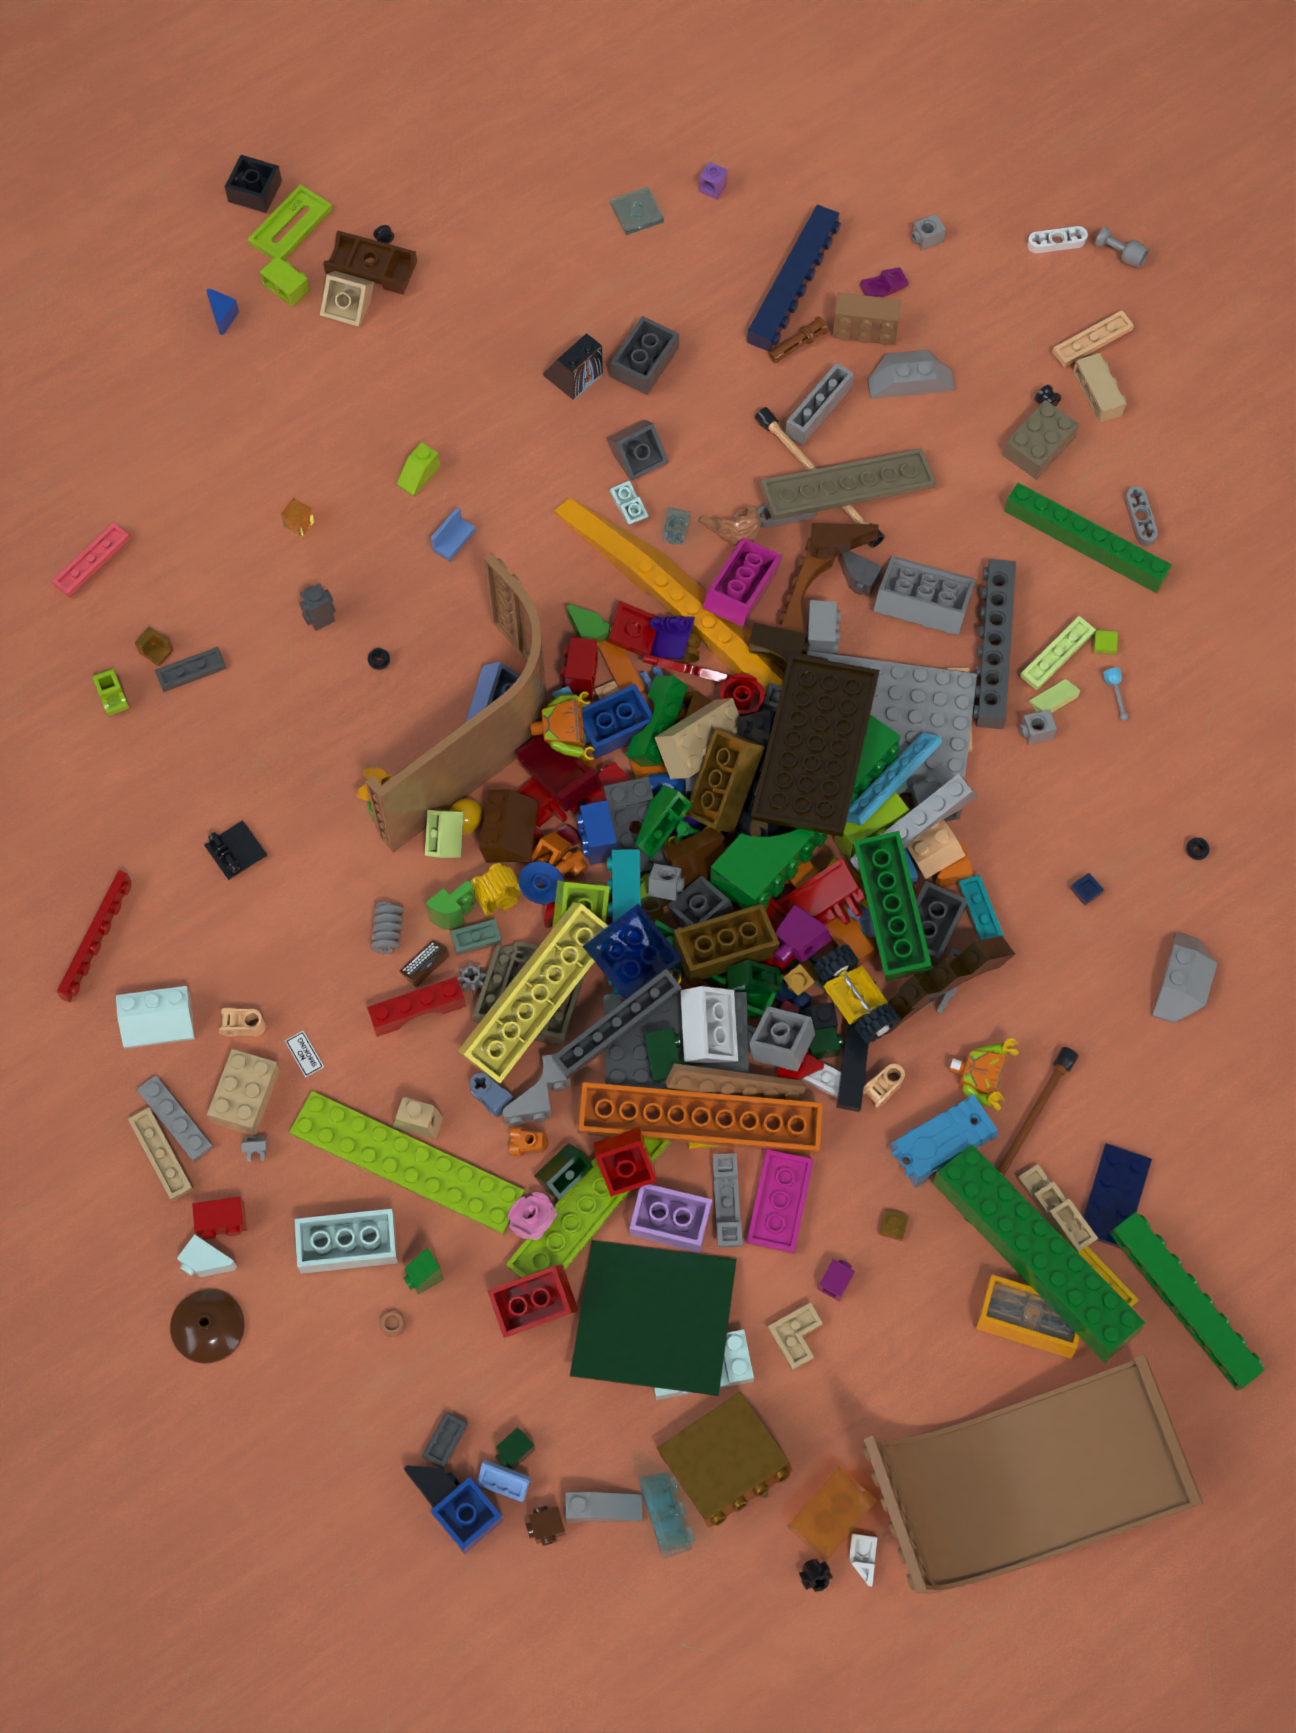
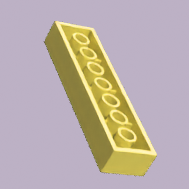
M573 902L457 1052L492 1080L501 1083L609 944L616 932L583 904Z

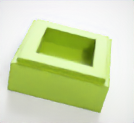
M1096 630L1094 633V653L1116 655L1118 632Z

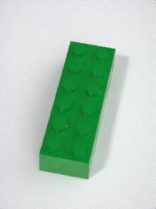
M900 831L853 841L885 981L929 972L932 969V964Z

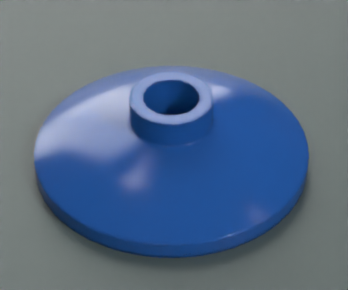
M533 862L522 869L518 878V884L522 894L530 901L537 904H550L556 899L557 880L564 879L560 871L553 865L546 862Z

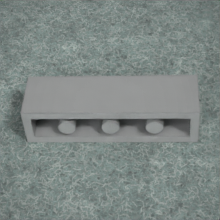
M836 362L786 421L785 434L803 446L850 391L854 373Z

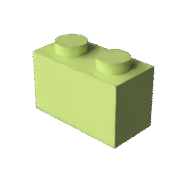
M427 810L425 856L461 858L463 812Z

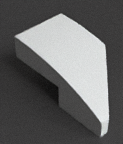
M852 1533L849 1560L866 1584L872 1587L877 1536Z

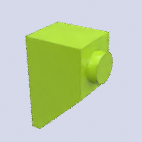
M421 442L407 458L397 481V486L410 495L415 496L439 469L438 452Z

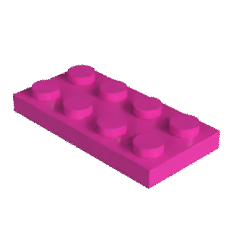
M766 1149L746 1244L794 1254L814 1159Z

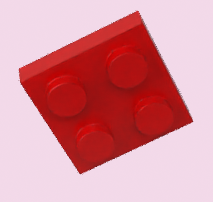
M619 601L616 605L607 642L644 657V653L650 655L656 630L649 623L656 615Z

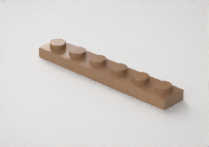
M673 1064L665 1081L667 1088L795 1101H800L806 1089V1084L802 1080L682 1064Z

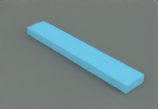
M923 732L850 806L847 822L862 826L943 743L941 736Z

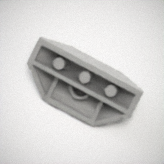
M929 350L886 354L868 378L871 399L955 391L952 370Z
M1179 932L1175 933L1152 1017L1175 1024L1206 1006L1217 962L1198 938Z

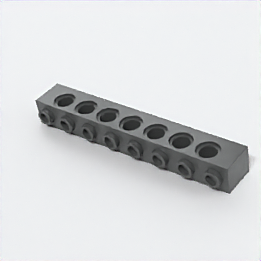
M990 559L988 567L983 569L982 580H986V586H982L981 599L985 600V606H981L980 619L984 620L983 625L979 626L978 638L982 639V645H978L977 658L981 659V663L976 667L979 685L975 687L974 698H978V705H974L973 718L977 719L976 727L1003 729L1006 721L1016 561ZM994 583H999L1002 586H996ZM997 602L1000 606H996L993 603ZM991 622H997L1000 625H993ZM990 642H997L998 645H992ZM989 661H994L997 665H991ZM987 681H993L996 684L990 685L987 683ZM985 701H992L994 705H988Z

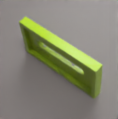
M300 184L247 239L248 244L272 260L278 256L284 261L333 210L332 204ZM309 208V211L279 242H272L301 209Z

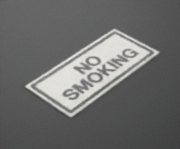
M304 1031L285 1040L305 1077L324 1068Z

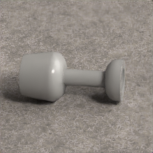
M1106 226L1100 231L1095 242L1097 247H1104L1108 244L1121 251L1122 261L1137 268L1143 265L1149 254V249L1137 240H1131L1126 245L1111 237V230Z

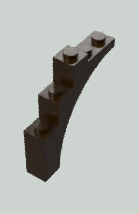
M757 623L753 625L749 640V653L766 657L785 669L790 654L828 661L825 658L808 655L810 643L807 642L806 633Z
M997 936L974 941L959 955L941 960L929 972L913 975L898 989L899 992L888 1001L901 1018L900 1022H898L899 1024L894 1026V1029L946 992L978 975L1004 965L1015 955L1004 937Z

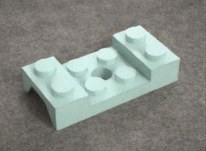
M744 1330L727 1333L720 1388L754 1381ZM654 1388L656 1400L692 1394V1392Z

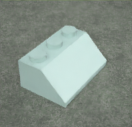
M187 986L116 995L117 1018L124 1049L195 1039L192 998Z

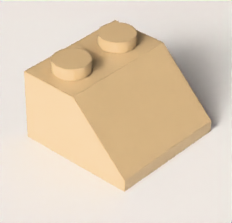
M338 271L327 274L320 316L359 327L370 305L374 282Z

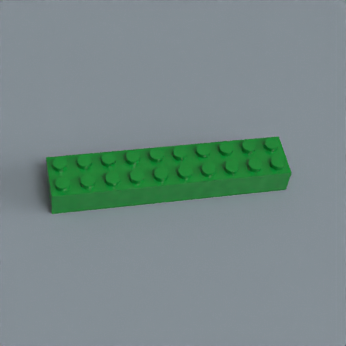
M973 1144L936 1173L933 1185L1104 1363L1140 1333L1146 1322Z

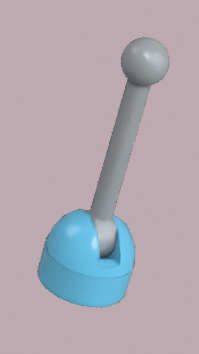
M1111 668L1103 672L1104 680L1108 685L1114 687L1121 712L1120 719L1126 721L1129 715L1125 712L1118 684L1122 680V673L1120 668Z

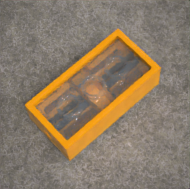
M991 1275L986 1287L976 1330L1072 1359L1080 1337L1031 1286Z

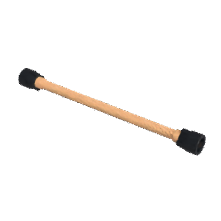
M768 407L762 408L756 414L755 420L762 427L774 433L808 471L818 469L783 432L778 424L779 421ZM851 505L842 507L856 524H869ZM878 529L877 539L868 544L872 548L878 546L884 540L885 535Z

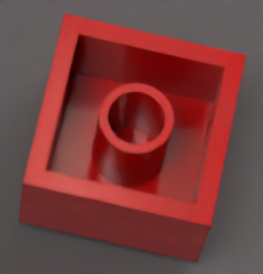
M571 637L570 645H565L564 658L566 659L565 665H562L561 669L562 688L568 686L572 694L577 696L585 691L589 695L582 699L592 700L598 666V640Z
M640 1127L594 1142L595 1157L611 1197L657 1182L655 1167Z

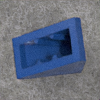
M206 289L219 333L223 335L239 313L236 299L213 289Z

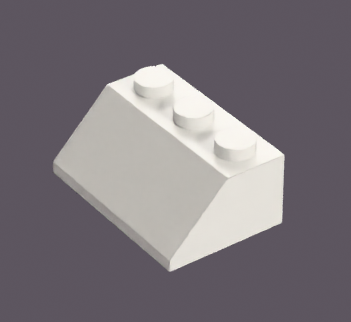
M704 986L681 990L684 1062L720 1063L738 1061L734 990Z

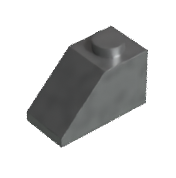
M851 551L841 554L840 565L849 588L856 594L869 597L881 577L882 566Z

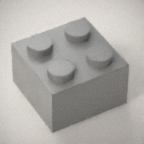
M810 600L807 621V642L810 643L809 651L838 654L841 610H837V602Z
M767 1007L749 1043L753 1060L798 1071L815 1036L812 1018Z

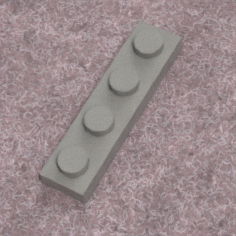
M156 1075L136 1089L193 1162H196L213 1149L210 1142Z

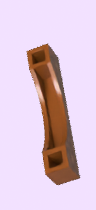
M808 538L805 551H808L806 557L802 556L798 569H801L799 575H795L792 587L795 588L793 594L789 593L785 606H788L787 611L782 612L779 624L782 625L781 629L806 634L808 630L801 611L803 597L812 582L833 566L836 558L819 559L811 557V538Z

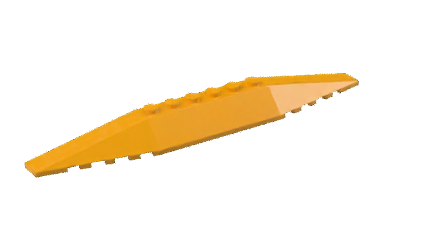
M570 497L554 510V513L643 593L652 595L675 617H695L691 631L699 635L701 640L708 645V650L734 674L745 673L757 678V681L764 687L765 696L770 683L782 686L785 673L780 666L766 657L749 653V640L752 631L745 625L741 627L704 610L703 606L707 591L664 553Z

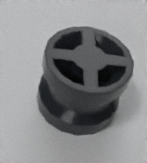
M1048 384L1039 390L1034 400L1041 404L1046 400L1056 407L1062 397L1059 393H1055L1053 387Z

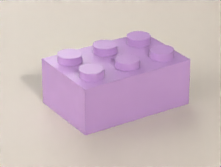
M650 1184L642 1186L639 1189L629 1234L632 1237L700 1253L712 1208V1199Z

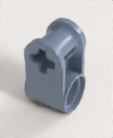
M477 1073L470 1079L471 1094L494 1116L499 1117L503 1113V1109L514 1101L513 1096L488 1075ZM485 1083V1089L481 1087L477 1089L476 1084L482 1085Z

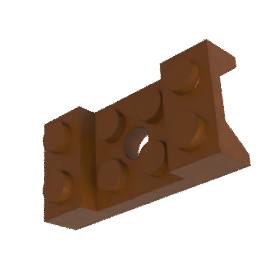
M337 231L335 248L330 259L325 260L323 265L325 274L338 271L383 284L384 290L404 295L417 264V254L413 250ZM369 257L375 258L374 262H365Z

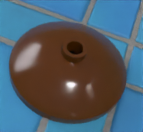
M201 1290L187 1296L175 1309L170 1323L171 1338L176 1349L185 1358L202 1364L215 1363L232 1354L240 1344L245 1328L244 1316L240 1306L231 1296L218 1290ZM203 1319H208V1325L202 1327L201 1321Z

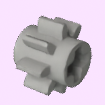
M469 963L467 968L459 969L463 977H458L459 984H463L462 989L464 992L468 989L475 994L479 987H483L481 980H485L486 973L480 974L482 970L480 965L474 967ZM470 976H474V981H470Z

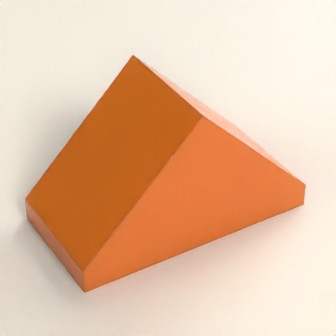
M963 842L960 843V846L966 856L942 869L937 876L935 885L939 887L957 885L958 881L972 877L971 864L966 845Z

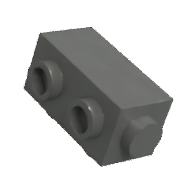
M318 584L316 586H309L300 593L302 602L299 604L307 625L312 624L316 631L335 622L333 613L336 610L332 604L333 598L328 589L324 591L321 584Z

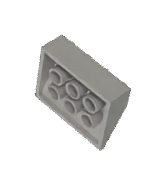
M892 556L878 591L874 611L885 616L900 618L906 622L921 624L927 628L942 630L948 634L959 635L976 579Z

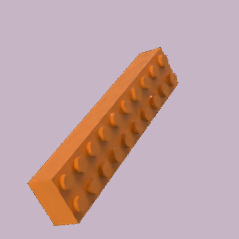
M583 1082L581 1086L577 1134L612 1137L640 1127L643 1138L646 1140L817 1154L820 1151L823 1103Z

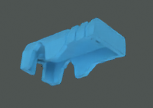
M973 1094L967 1097L965 1101L957 1103L955 1107L953 1106L922 1125L909 1130L905 1135L891 1142L889 1148L892 1151L893 1157H896L899 1164L905 1168L906 1173L904 1174L906 1177H909L916 1188L926 1182L930 1175L943 1168L971 1144L977 1149L979 1146L982 1147L987 1144L989 1140L992 1141L997 1138L998 1130ZM972 1118L977 1120L976 1124L971 1123ZM908 1158L910 1162L905 1164L903 1159Z

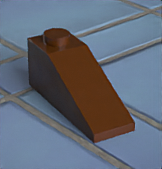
M812 523L811 557L819 559L833 558L876 540L879 525Z

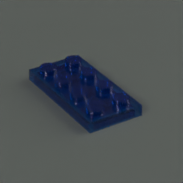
M1105 1143L1083 1215L1085 1221L1098 1237L1097 1241L1120 1248L1109 1233L1137 1212L1152 1161L1151 1158Z

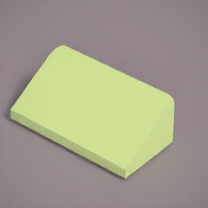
M1065 679L1029 700V703L1037 713L1050 710L1053 713L1078 698L1080 690Z

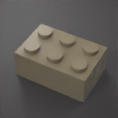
M1044 400L1005 442L1002 456L1037 480L1075 439L1079 423Z

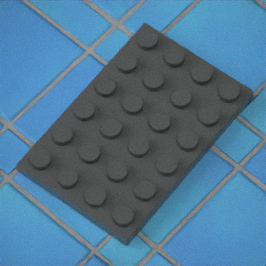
M734 992L738 1061L720 1063L684 1062L685 1065L749 1073L747 992ZM681 993L677 994L605 1050V1084L679 1090L667 1088L666 1082L653 1084L644 1033L673 1028L674 1034H679L681 1048H677L678 1057H683L684 1059ZM633 994L604 995V1016Z

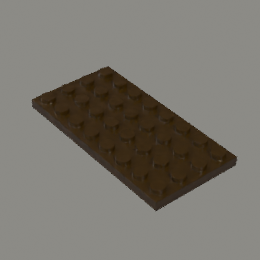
M793 654L789 655L751 813V820L843 837L880 670Z

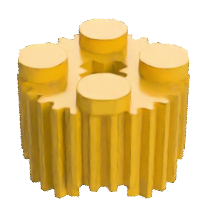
M501 863L493 864L486 874L477 876L470 882L474 886L476 900L488 916L494 914L493 912L495 910L498 911L500 908L504 911L513 908L514 905H517L518 896L522 894L518 878L513 869L509 866H502Z

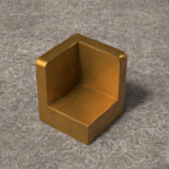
M150 627L135 642L138 653L158 666L173 651L170 640Z

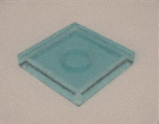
M649 187L610 199L612 209L625 235L664 222V217Z

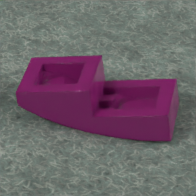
M899 267L884 270L878 277L863 279L860 287L865 296L885 297L907 287L909 282Z

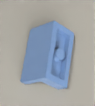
M456 508L431 537L432 551L449 562L476 532V527L461 517L460 509Z

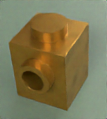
M809 959L800 962L783 977L787 988L798 996L820 978Z

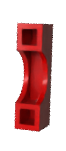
M454 977L368 1006L367 1009L378 1037L399 1030L403 1024L418 1016L429 1013L446 1014L464 1008L466 1004L458 978Z

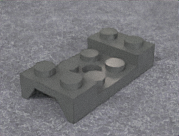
M649 777L603 787L605 801L608 802L617 841V850L639 849L635 845L639 833H631L629 824L638 822L641 827L643 825L649 805L654 799ZM664 844L652 859L640 850V873L652 870L654 863L668 866L663 853L665 849Z

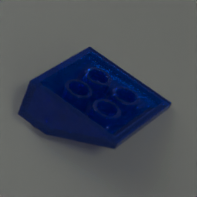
M639 904L635 905L583 945L586 952L625 1000L665 969L668 971L672 970L682 960V957Z

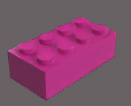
M742 538L708 589L703 609L743 627L776 576L782 555Z

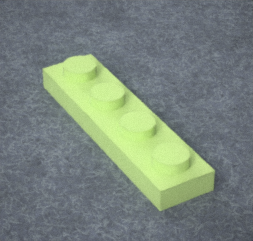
M1078 616L1021 673L1020 677L1037 691L1095 633L1096 629Z

